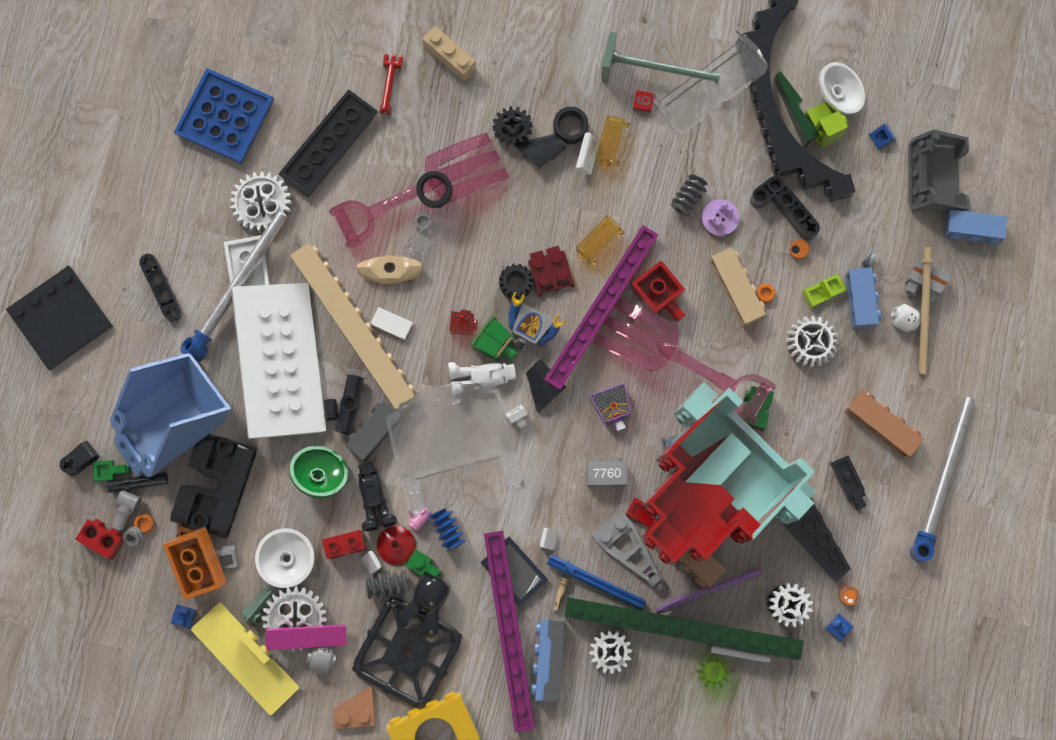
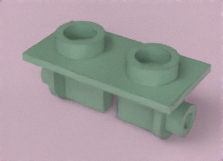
M268 586L262 588L254 598L258 604L255 605L253 602H250L242 612L243 615L241 617L246 623L255 627L262 621V616L266 614L263 608L270 607L267 601L273 602L272 595L274 594L277 597L279 595L274 593Z

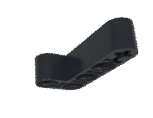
M772 176L753 191L750 197V203L753 207L762 208L772 201L804 240L810 241L819 233L820 225L781 177ZM770 184H776L779 189H772ZM755 195H762L764 200H757ZM782 198L789 199L790 204H784ZM794 213H800L802 215V219H797L794 216Z

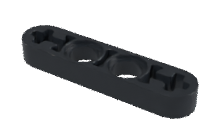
M152 254L142 255L139 260L140 267L163 315L169 321L179 320L182 316L181 308L158 260ZM147 259H150L152 261L151 265L154 269L153 271H151V269L147 265H145L147 263ZM157 274L161 275V282L153 284L152 277ZM168 291L169 298L164 301L161 300V292ZM168 304H170L174 310H177L174 312L175 316L173 317L169 314L170 309L167 306Z

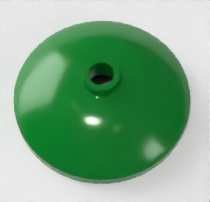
M310 446L294 455L290 463L289 475L294 486L303 494L314 498H327L339 493L343 489L348 478V469L343 458L334 450L323 446Z

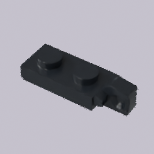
M847 455L831 462L830 466L848 502H853L857 510L865 508L866 504L862 498L866 496L865 489L850 457Z

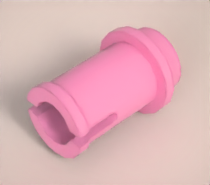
M423 507L413 519H409L408 525L417 532L422 529L421 526L429 519L432 513Z

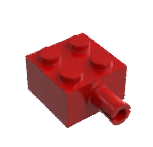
M662 260L631 283L630 289L653 317L666 309L676 322H679L686 316L675 303L684 294L685 288Z

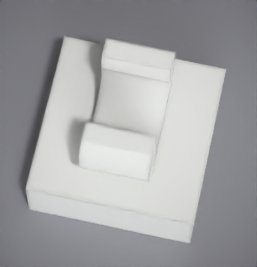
M522 405L505 413L507 420L511 424L516 422L519 428L527 425L523 417L528 413Z

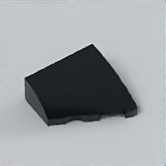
M551 134L523 141V145L518 142L516 143V148L537 169H540L550 159L553 160L566 149V143L557 135Z
M542 359L538 360L526 372L535 409L538 413L566 389V386L563 385L559 391L544 382L550 368Z

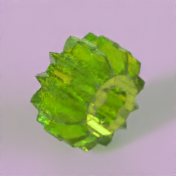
M712 655L711 661L708 656H705L706 664L703 662L698 663L703 667V670H696L697 673H703L702 676L698 677V680L706 679L703 684L705 687L711 682V689H715L716 683L722 688L721 680L724 682L729 681L724 677V674H731V671H724L729 664L724 663L721 665L724 660L723 657H720L716 662V655ZM711 667L718 669L716 677L709 675Z

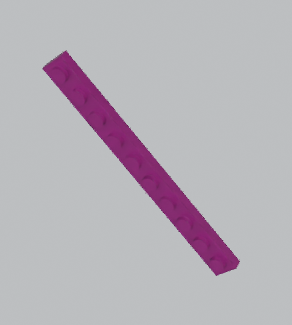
M642 225L545 377L544 382L559 391L562 389L659 234Z
M504 531L485 533V546L515 732L535 729Z

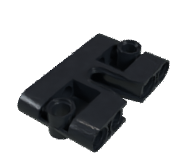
M211 433L197 442L188 465L207 477L217 479L218 486L215 489H208L202 486L181 485L170 521L196 530L206 527L209 534L228 538L257 454V447ZM225 443H230L231 445L228 452H223L222 450ZM203 516L205 524L199 527L197 520Z

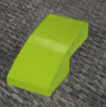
M837 273L803 290L801 293L811 309L847 289Z

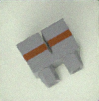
M919 258L913 263L911 272L905 281L907 284L905 293L911 296H915L918 290L922 291L923 263ZM931 265L930 304L942 293L951 274L937 267L933 269V265Z

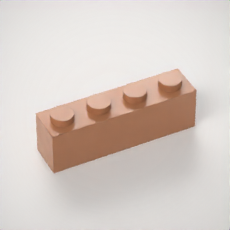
M863 390L859 392L844 411L903 458L911 457L924 440L920 436L921 433L913 427H908L905 424V420L900 416H894L889 412L890 409L885 404H879L875 401V397L871 393L864 392Z

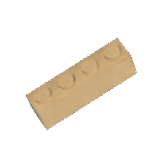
M730 247L711 256L709 262L742 327H745L762 319L766 315V307L762 301L759 302L756 296L758 295L757 289L753 284H750L748 271L745 267L742 268L738 252Z

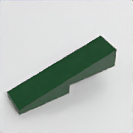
M780 71L776 74L774 82L804 148L816 140L819 133L799 108L803 101Z

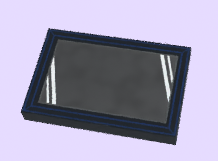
M509 536L505 539L514 599L520 607L548 579ZM486 557L480 563L490 573L488 558Z

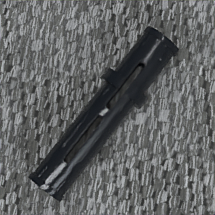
M164 472L151 477L139 476L130 478L126 476L124 479L107 481V489L109 493L122 490L130 492L132 489L167 485L168 475Z

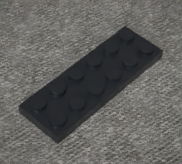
M348 89L278 175L309 198L375 118L378 110Z

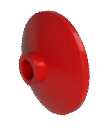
M402 526L386 528L377 540L379 556L385 562L392 565H400L407 562L416 549L413 534ZM394 541L399 542V547L396 549L392 547Z

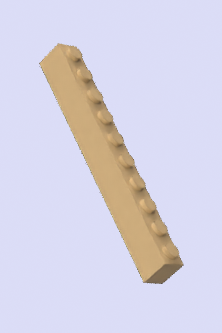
M307 243L290 255L292 260L395 410L399 412L417 399L414 396L417 393L411 384L407 385L403 380L406 376L400 368L397 370L394 367L393 363H395V360L390 353L386 354L382 348L385 346L380 338H374L372 335L374 330L369 322H363L361 317L364 315L360 309L352 306L350 302L353 299L347 291L343 293L340 288L343 286L337 276L332 277L330 274L332 269L326 261H321L319 258L321 253L316 246L312 248L310 243Z

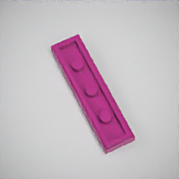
M346 624L266 629V650L346 645Z

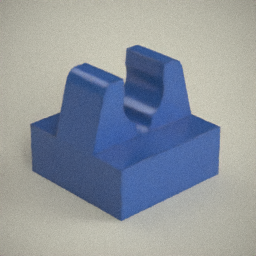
M177 604L171 624L191 629L197 610Z
M839 613L825 627L839 642L854 628Z

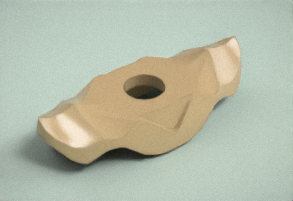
M380 256L359 263L357 271L364 279L380 284H399L417 278L422 271V264L417 260L404 256ZM386 264H394L395 270L392 273H387L384 270Z

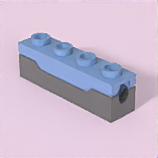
M541 619V623H537L536 635H540V641L535 643V655H538V664L534 663L533 675L537 676L536 684H532V696H535L536 701L559 702L565 621Z

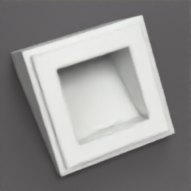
M544 528L540 548L553 551L558 532Z
M369 551L361 558L369 574H374L382 569V565L375 552Z

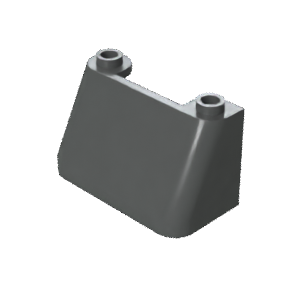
M933 129L914 137L910 141L908 147L909 206L911 209L943 212L970 210L968 195L959 193L958 159L963 158L969 151V137Z

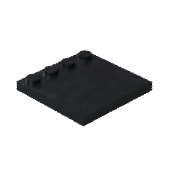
M70 265L6 309L48 370H52L113 327Z

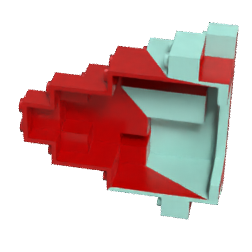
M705 382L699 385L674 412L676 420L681 425L686 426V428L656 460L659 463V467L669 474L655 490V493L643 504L647 514L652 518L656 517V519L641 537L644 539V544L649 549H654L659 554V559L665 564H675L687 550L690 551L689 555L694 560L706 561L729 535L736 543L740 542L743 544L749 542L763 530L774 516L778 521L787 525L799 520L814 504L810 498L816 491L806 481L815 471L802 458L788 464L734 411L743 400L730 388L717 395Z

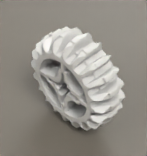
M811 316L810 321L807 317L803 318V322L797 320L796 325L793 324L791 326L792 331L787 333L791 338H787L786 342L792 344L787 347V350H793L790 356L794 357L797 355L798 358L795 361L798 363L802 359L803 366H806L809 362L810 367H814L815 363L820 367L822 362L826 364L829 362L828 358L832 359L834 357L832 352L837 351V348L833 345H837L839 341L833 338L837 337L838 334L831 333L834 327H827L829 321H826L824 324L821 323L822 317H819L817 321L815 316ZM815 328L818 330L815 333H810L802 329ZM822 334H823V335L825 336V338H826V342H827V346H826V347L824 346L825 344L821 341V335H822ZM798 335L804 343L802 350L798 344ZM817 335L814 344L808 348L811 339ZM809 350H815L817 352L820 351L822 354L812 356L807 353Z

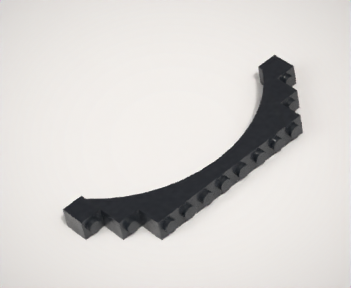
M768 0L770 9L756 12L752 19L754 31L739 34L735 45L737 52H740L742 57L740 59L741 67L745 69L747 74L745 76L746 84L750 86L752 91L750 93L751 101L753 104L755 103L757 108L755 110L756 118L758 121L760 120L762 125L760 128L761 135L767 142L766 152L772 159V172H775L776 176L779 177L799 173L797 178L799 184L803 186V190L825 185L824 192L826 197H829L830 202L852 197L856 190L851 174L845 175L823 164L807 152L788 130L779 114L770 83V56L776 32L790 10L796 8L798 0Z

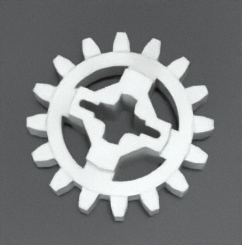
M788 583L785 585V589L779 586L780 592L773 591L772 593L775 598L769 599L770 602H773L769 609H774V613L771 616H778L777 623L784 621V626L786 627L789 625V622H791L792 627H796V622L800 625L804 624L802 619H809L807 612H813L809 608L813 601L807 600L810 593L804 594V587L798 590V584H794L791 588ZM788 592H794L799 596L792 597ZM781 598L782 603L781 606L778 607V601ZM798 601L793 605V609H785L789 602ZM803 603L804 606H803V611H802V613H801V612H800V606H801V604ZM789 613L794 619L786 618L783 614Z
M608 630L607 635L601 632L600 639L594 637L596 644H590L594 648V651L589 652V654L594 655L591 662H597V669L602 666L603 673L607 669L610 670L611 674H613L614 669L621 672L620 666L627 667L625 661L631 660L627 656L628 653L632 652L631 649H627V646L631 643L624 642L625 635L618 637V631L614 635H612L611 630ZM608 638L616 639L613 644H607L603 640ZM621 645L624 650L623 658L619 655ZM598 646L602 649V656L600 657V659L598 658L597 654ZM607 647H615L614 657L611 655L609 657H606ZM608 660H614L617 662L616 665H605V663H607Z

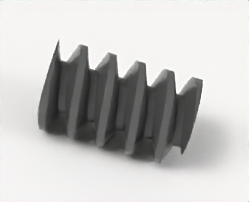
M693 173L689 175V179L684 182V185L681 186L680 191L676 193V197L672 199L670 204L678 213L688 217L690 213L687 210L693 211L695 209L691 204L698 205L699 202L696 197L702 199L703 196L700 191L706 193L707 189L704 186L708 185L703 178Z
M401 570L400 576L394 571L392 577L386 572L384 578L378 573L377 579L374 578L373 574H370L369 580L366 579L368 599L372 598L373 593L376 598L380 597V593L387 597L388 591L391 596H395L396 590L399 595H403L404 589L408 594L404 570Z

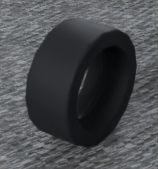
M574 106L560 109L553 120L554 134L560 137L566 144H576L583 140L585 133L588 131V118L580 108ZM566 116H575L582 123L581 130L575 135L564 134L560 129L561 120Z
M428 171L418 179L416 185L417 196L426 207L441 208L451 200L453 194L452 184L449 178L442 172ZM430 179H439L445 185V195L439 200L432 201L424 195V184Z

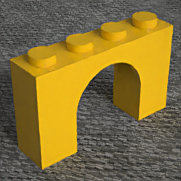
M450 692L444 696V699L438 702L437 700L430 701L426 704L425 708L420 710L415 708L409 711L407 716L402 718L400 716L395 717L387 724V732L391 740H416L415 733L420 724L432 718H439L448 722L452 726L458 740H480L461 692Z

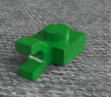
M113 460L93 462L95 482L115 480V474H130V466L125 464L115 466V461Z
M416 549L406 564V567L421 576L428 572L438 578L442 572L430 565L433 560L432 558Z

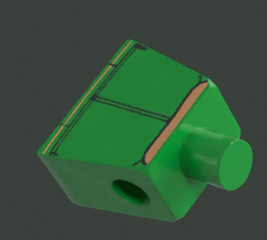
M493 315L470 343L471 348L496 361L502 355L512 361L518 353L517 350L510 346L514 341V337Z

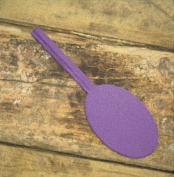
M758 567L727 579L711 588L701 589L681 596L659 607L656 613L661 614L675 610L704 597L708 593L729 588L762 575V569Z

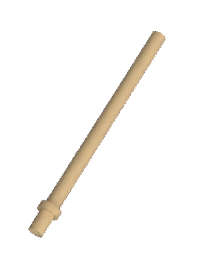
M924 247V259L921 260L923 263L919 352L920 374L927 373L931 263H933V259H931L932 247Z

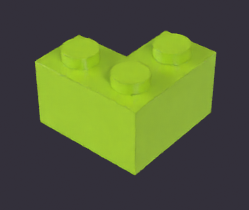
M826 102L807 110L805 116L819 133L816 141L820 148L840 140L848 128L846 117L841 115L840 111L835 112Z

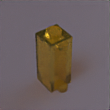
M607 115L595 159L598 165L602 167L619 166L620 161L615 160L620 138L623 127L629 128L630 125L625 119Z
M606 215L576 246V255L583 262L587 261L589 264L595 265L597 262L594 259L618 234L623 236L625 232L609 215Z

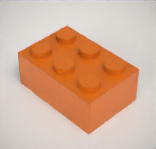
M206 527L175 537L163 544L184 600L221 588L227 582Z

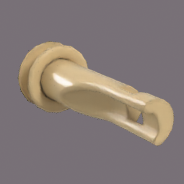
M560 578L555 599L557 607L554 606L553 610L558 611L560 599L565 593L568 581L570 580Z

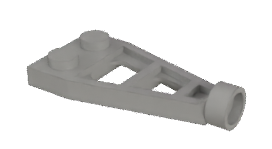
M622 510L592 534V537L605 552L645 579L651 587L663 578L660 572L657 571L634 524ZM623 534H628L633 542V549L629 553L621 552L614 545L615 541ZM636 551H639L646 560L645 565L641 568L636 567L630 561V556ZM650 573H654V574H655L654 576H652L651 578H649V574H650Z

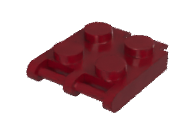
M559 245L546 249V256H544L543 250L530 253L531 260H528L538 297L547 292H557L558 289L564 287H575L565 251H560ZM569 281L568 283L557 286L558 283ZM553 285L551 288L541 290V288Z

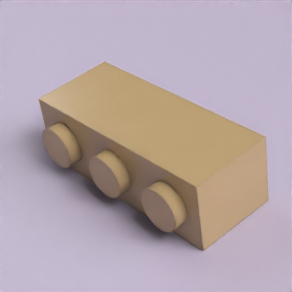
M436 26L422 38L424 48L463 82L475 72L476 61Z

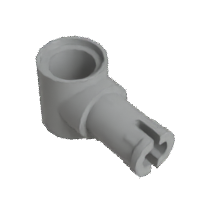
M124 490L120 492L116 500L118 514L112 528L124 531L129 516L138 511L142 501L141 497Z

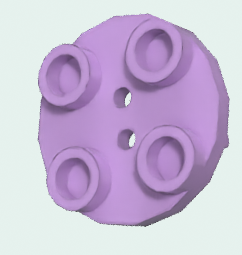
M718 199L706 205L702 212L701 222L709 233L718 237H724L736 229L739 223V213L731 202Z

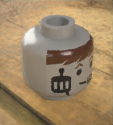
M314 647L312 652L308 651L306 663L310 664V671L328 674L330 670L333 671L336 655L333 654L332 649Z

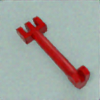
M385 53L383 67H387L388 71L379 114H384L385 112L387 115H391L392 108L389 103L395 69H402L403 56L399 55L397 62L396 55L392 54L391 61H389V54Z

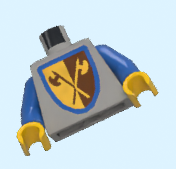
M515 292L512 296L513 303L508 315L509 328L512 330V335L518 338L513 347L520 352H524L528 344L536 347L553 340L560 327L567 322V319L565 318L560 323L558 321L560 314L555 316L554 319L522 303L525 298L524 294L521 300L516 299L515 295L517 292Z

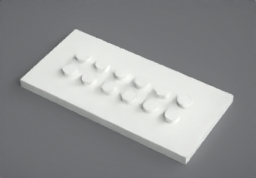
M293 283L232 287L231 292L248 440L325 433L326 424L309 284Z

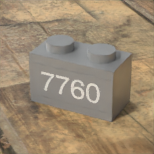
M592 458L591 462H587V487L627 485L626 461H622V458H610V461H602V458Z

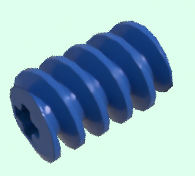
M447 508L430 515L429 519H436L432 526H439L435 532L442 533L438 539L439 541L445 540L441 546L442 548H448L445 551L448 552L464 544L466 539H459L463 532H456L460 526L453 525L452 523L456 518L449 517L453 510L447 511Z

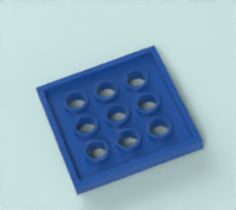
M206 68L174 130V134L242 164L275 99L266 93ZM213 89L221 90L218 96L211 95ZM236 96L237 101L230 104L228 103V98ZM252 103L254 108L251 111L244 110L246 104ZM205 105H212V110L206 113L203 112V107ZM222 112L229 113L227 119L221 120L219 118ZM244 119L246 124L243 127H237L236 122ZM197 121H203L204 126L200 129H196L195 123ZM214 128L221 129L218 136L211 135ZM235 135L238 137L237 141L233 144L228 143V138Z

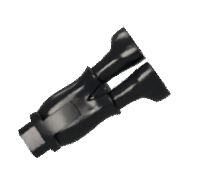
M373 462L358 465L360 472L358 474V484L363 499V509H365L366 521L361 524L362 532L380 529L375 508L379 510L382 528L397 524V517L390 514L388 510V501L384 496L382 480L378 470L374 468Z

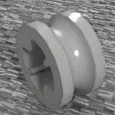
M869 249L861 264H867L868 268H871L878 253H872V250Z
M130 527L124 533L123 540L127 545L134 547L143 540L144 535L138 527Z

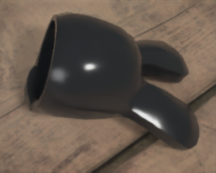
M423 575L416 585L413 600L398 614L397 621L399 625L407 627L412 624L420 609L427 611L422 629L423 634L427 638H434L439 629L438 613L450 593V586L438 578Z

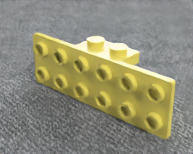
M221 602L217 603L191 628V631L269 715H273L300 688L271 657L270 654L272 652L266 650L264 644L261 646L257 642L258 637L251 630L247 631Z

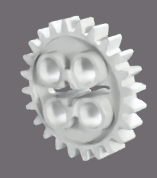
M261 171L260 176L253 172L252 178L246 175V181L240 179L242 185H235L237 192L231 191L235 198L230 199V202L234 204L230 208L232 211H235L233 216L235 218L239 217L237 219L238 223L244 222V228L250 225L251 231H254L257 227L260 233L262 228L266 229L277 212L286 216L285 212H291L287 206L292 205V202L287 200L292 196L290 193H286L289 189L287 186H284V181H279L277 175L272 179L270 172L265 176L263 171ZM258 186L260 187V195L263 199L262 205L265 210V217H262V208L258 204L260 203L256 189ZM267 188H273L270 194H264V191ZM254 192L252 198H246V194ZM275 205V211L269 212L268 208ZM252 210H258L255 216H249Z
M297 586L294 587L293 591H290L289 587H287L286 593L279 590V597L273 594L274 601H267L270 607L263 608L267 615L262 616V620L267 622L262 627L269 629L279 628L282 624L293 627V623L289 618H293L294 601H297L296 615L299 618L295 621V627H300L302 624L323 626L321 622L327 621V618L321 615L325 614L326 610L320 609L324 605L323 602L316 603L319 599L318 595L312 598L313 591L310 590L306 594L305 587L300 592ZM303 604H308L310 606L309 612L301 613L300 607ZM281 605H290V610L287 613H281L279 610Z

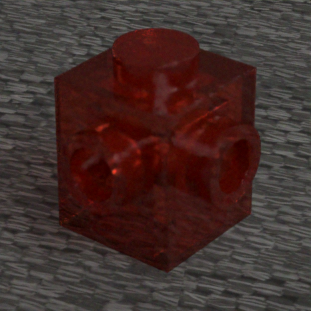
M469 310L451 311L450 334L473 336V331H477L478 320L475 319V315Z

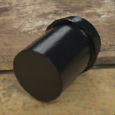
M336 399L323 400L325 420H337L339 413Z

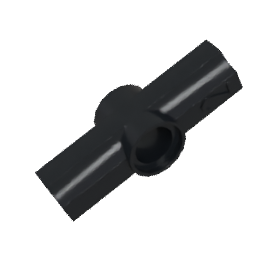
M347 375L343 397L340 401L341 407L335 429L336 432L350 435L353 433L356 414L359 410V401L364 382L363 377ZM353 400L355 402L354 407L346 409V402Z

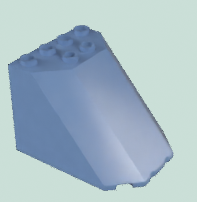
M190 353L130 368L110 418L111 427L114 428L116 433L114 443L135 475L145 474V476L151 477L223 424L231 408Z

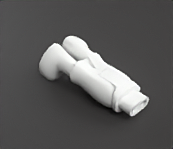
M454 362L448 363L450 380L468 376L471 378V380L451 382L453 399L459 398L462 392L466 390L498 386L508 383V380L516 379L514 364L489 363L480 366L458 367Z

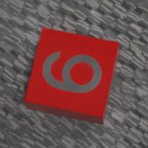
M636 90L633 109L651 113L655 93Z

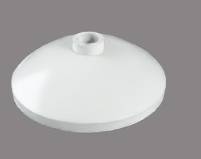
M838 62L829 63L821 70L819 88L826 103L832 109L840 111L844 115H852L861 110L865 102V91L857 74L848 66Z
M289 528L277 529L267 534L259 543L255 554V564L260 576L270 585L279 588H290L302 583L311 573L315 561L314 549L309 539L301 532ZM289 555L290 561L286 563L284 557Z

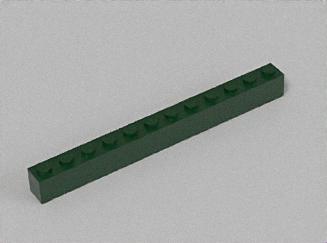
M570 597L567 598L564 617L793 660H801L804 640Z

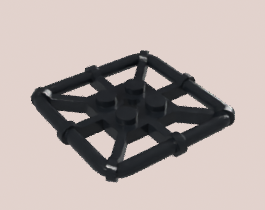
M391 597L382 607L372 628L368 629V635L355 657L352 671L360 678L384 690L383 693L387 695L389 693L411 706L422 709L432 700L443 677L447 676V670L460 647L461 638L463 637L454 627L439 620V629L450 634L451 637L435 642H429L420 637L427 611L424 612L422 610L417 614V617L422 619L416 632L413 633L400 626L397 621L399 614L397 606L404 609L409 603L402 599ZM392 608L398 629L392 640H389L378 634V631ZM375 638L389 645L382 658L361 664ZM453 641L440 667L426 660L433 647ZM410 647L413 655L404 658L403 648L407 649ZM385 663L394 668L395 671L389 682L386 683L363 669ZM423 665L437 672L424 697L417 678ZM400 672L412 678L418 699L393 687Z

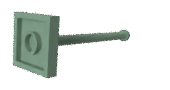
M609 32L602 64L601 80L609 81L612 63L618 62L715 81V84L719 82V72L714 74L617 55V52H615L617 33Z

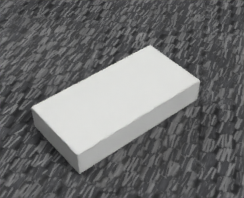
M585 133L576 165V168L585 175L592 174L600 140L591 133Z
M378 307L370 323L372 326L403 340H406L413 326V322Z

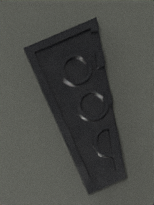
M815 504L799 520L787 525L783 524L835 582L851 569Z

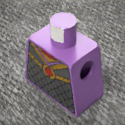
M625 383L590 395L589 399L604 425L612 422L616 432L627 428L623 418L630 416L631 413Z

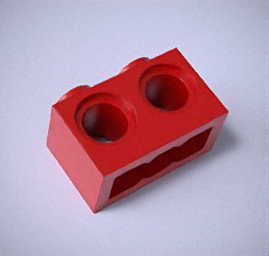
M96 518L94 521L87 519L75 540L102 556L114 560L124 543L123 537H121L122 533L114 528H111V530L105 528V523ZM95 528L97 534L94 538H91L90 531ZM112 537L114 541L113 545L110 548H108L106 545V541L108 538Z
M362 530L322 539L325 556L328 560L367 550Z

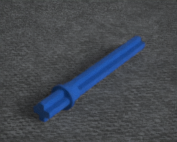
M550 555L547 565L561 571L562 575L572 576L638 609H643L646 602L644 599L569 563V560L566 562Z

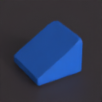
M888 124L881 125L869 134L878 150L897 140Z

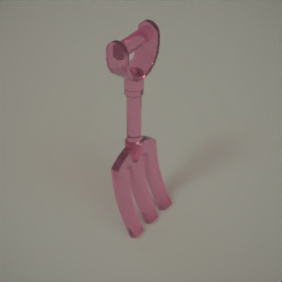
M484 133L426 156L425 173L428 171L442 172L452 183L474 171L497 163L500 157L495 150L459 161L442 169L439 168V166L459 156L489 145L491 140L488 134ZM506 169L492 171L453 185V194L449 203L482 188L507 180L509 175ZM430 179L424 184L423 192L430 193L433 191L439 198H442L445 195L446 188L441 180ZM417 184L368 207L359 201L349 200L331 208L329 213L331 216H335L347 241L345 243L346 248H353L369 239L374 231V220L418 197L416 193ZM349 209H361L367 213V227L358 236L345 212Z
M620 298L614 305L617 311L662 333L664 337L661 338L639 327L607 316L603 323L606 328L634 341L654 354L653 356L600 334H597L593 340L596 346L623 357L650 372L662 368L669 361L676 362L715 383V386L724 391L730 388L735 392L736 387L743 382L752 381L760 385L746 410L744 411L740 407L734 409L741 418L754 424L757 422L756 416L770 390H775L776 388L774 383L756 374H746L736 380L723 372L719 373L683 353L677 347L679 331L676 324Z

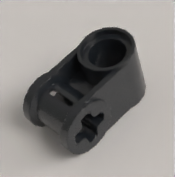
M84 441L61 459L59 463L60 469L70 476H76L92 465L93 462H96L100 455L88 441ZM70 463H72V466H73L72 469H69V468H70V466H69Z

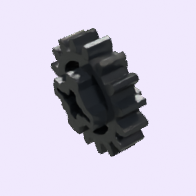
M510 106L509 111L503 108L502 114L497 112L498 119H493L495 125L492 128L495 131V138L499 137V143L505 141L507 147L510 143L513 144V147H516L517 142L523 145V139L529 140L527 134H532L533 122H530V115L526 116V110L520 112V107L513 110L512 106Z

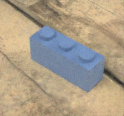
M950 210L945 215L944 236L949 237L951 240L968 239L972 243L984 241L989 245H998L1006 239L1007 217Z
M872 268L849 269L845 276L852 329L876 327L879 321H881V312L877 310L879 296L878 292H875L874 287L876 275L872 272Z

